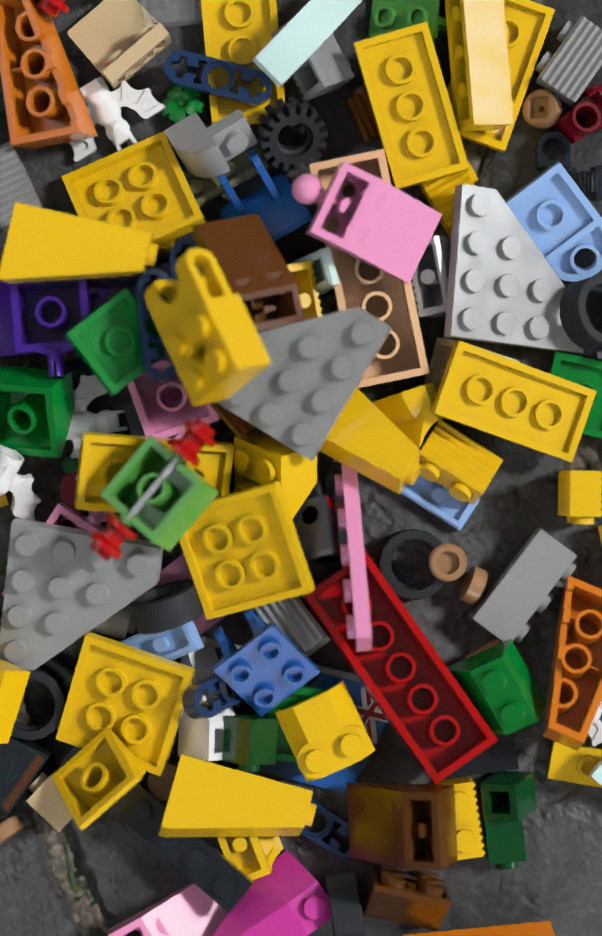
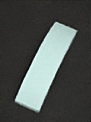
M310 0L252 61L280 87L363 0Z

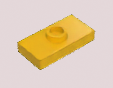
M552 741L546 777L548 779L602 788L589 775L590 771L602 759V749L582 745L576 751Z

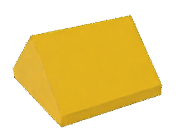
M106 727L51 777L78 828L84 830L137 784L147 770L116 734Z

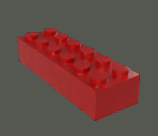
M365 552L372 632L371 651L357 652L355 638L348 639L346 616L353 615L352 602L345 603L343 580L350 579L349 566L342 568L319 584L311 593L305 594L302 599L430 783L437 784L494 744L498 739L368 553Z

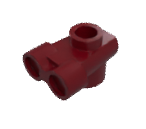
M598 82L582 93L583 99L557 121V126L571 144L576 143L602 127V85ZM576 118L581 120L583 127L578 124Z

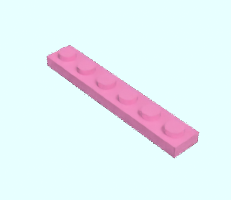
M340 463L341 474H334L336 497L343 496L344 508L337 509L339 532L346 531L347 543L340 544L342 567L349 566L350 579L343 580L345 603L352 602L353 615L346 616L348 639L355 638L357 652L371 651L372 632L357 471Z

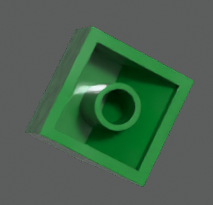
M3 366L0 368V445L14 449L21 455L60 458L62 456L75 408L71 371H64V377H57V370H55L56 377L48 378V369Z
M511 639L447 667L493 734L508 735L539 722L547 701Z

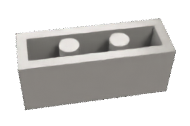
M537 527L470 617L501 641L505 642L511 639L519 643L531 628L527 621L536 610L542 613L553 599L554 595L550 591L558 580L564 583L568 575L571 576L574 572L576 565L573 561L577 555L543 529Z

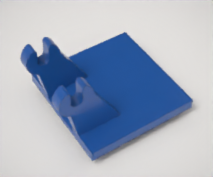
M253 148L246 153L264 183V187L239 200L226 175L217 176L231 203L219 209L222 217L229 219L258 213L273 241L280 239L313 219L306 206L294 198L292 185L282 172L271 179Z
M253 608L244 610L243 613L249 621L254 638L238 650L229 634L225 636L222 627L213 632L224 655V658L213 666V671L262 717L318 675L320 670L272 621L265 625L259 612L254 613Z

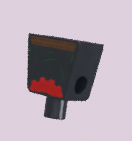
M317 476L316 485L292 519L306 562L316 565L340 562V544L347 543L346 531L339 532L337 509L344 508V501L342 498L327 495L324 476Z
M13 736L10 737L8 744H0V810L8 816L53 753L52 751L32 741L16 739Z

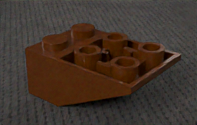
M258 213L192 225L196 247L212 253L232 294L240 295L256 331L305 321L297 283Z
M347 783L350 858L403 869L443 870L458 861L454 785Z
M380 864V867L371 865L362 912L365 917L438 931L450 908L451 898L444 880L438 879L439 874L436 872L417 869V873L412 874L402 872V868L383 864Z

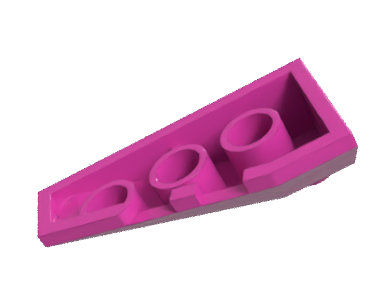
M284 850L274 860L272 873L253 880L255 884L232 912L226 915L211 936H308L331 918L328 896L319 882L288 850Z

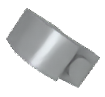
M240 109L207 128L195 112L164 130L185 169L190 174L201 178L216 177L231 171L227 161L258 143Z

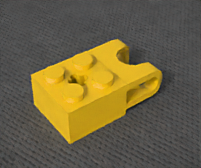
M191 248L175 265L179 282L173 279L156 280L146 289L144 298L193 406L229 399L272 362L240 295L232 294L212 253L201 248ZM194 263L202 270V278ZM161 294L168 299L169 303L163 299Z

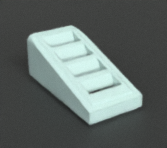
M330 247L320 249L291 262L297 263L310 260L314 263L312 269L315 270L313 276L317 278L315 284L318 285L316 291L320 293L319 295L339 285Z

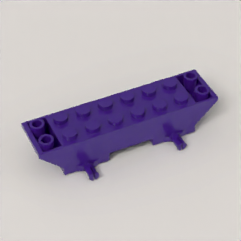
M190 234V239L195 240L194 234ZM161 263L162 265L154 267L147 266L146 271L158 269L165 272L172 279L170 263ZM139 276L14 284L0 281V359L47 355L48 378L56 377L55 362L57 377H64L62 354L76 353L64 335L125 288L128 289L135 299L134 285ZM150 278V282L144 285L145 291L154 283V278ZM150 316L149 318L155 324L152 316Z

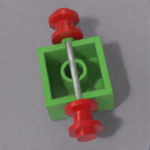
M199 417L194 422L186 418L183 422L186 432L180 439L170 438L167 441L175 450L174 452L165 444L149 435L100 494L121 513L120 517L108 511L105 515L108 525L102 532L92 530L89 534V537L93 540L90 548L104 560L108 561L111 557L119 560L123 556L119 548L126 539L135 541L139 537L132 529L133 526L153 543L170 552L220 493L187 464L188 461L197 467L200 464L197 456L204 446L213 448L217 444L211 438L216 432Z

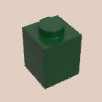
M253 714L225 715L222 761L236 763L237 770L247 772L260 771V765L276 764L278 719Z
M499 771L480 783L484 820L519 822L537 808L533 772Z
M481 814L488 864H495L496 869L505 870L517 868L518 862L527 861L523 821L484 820V815Z

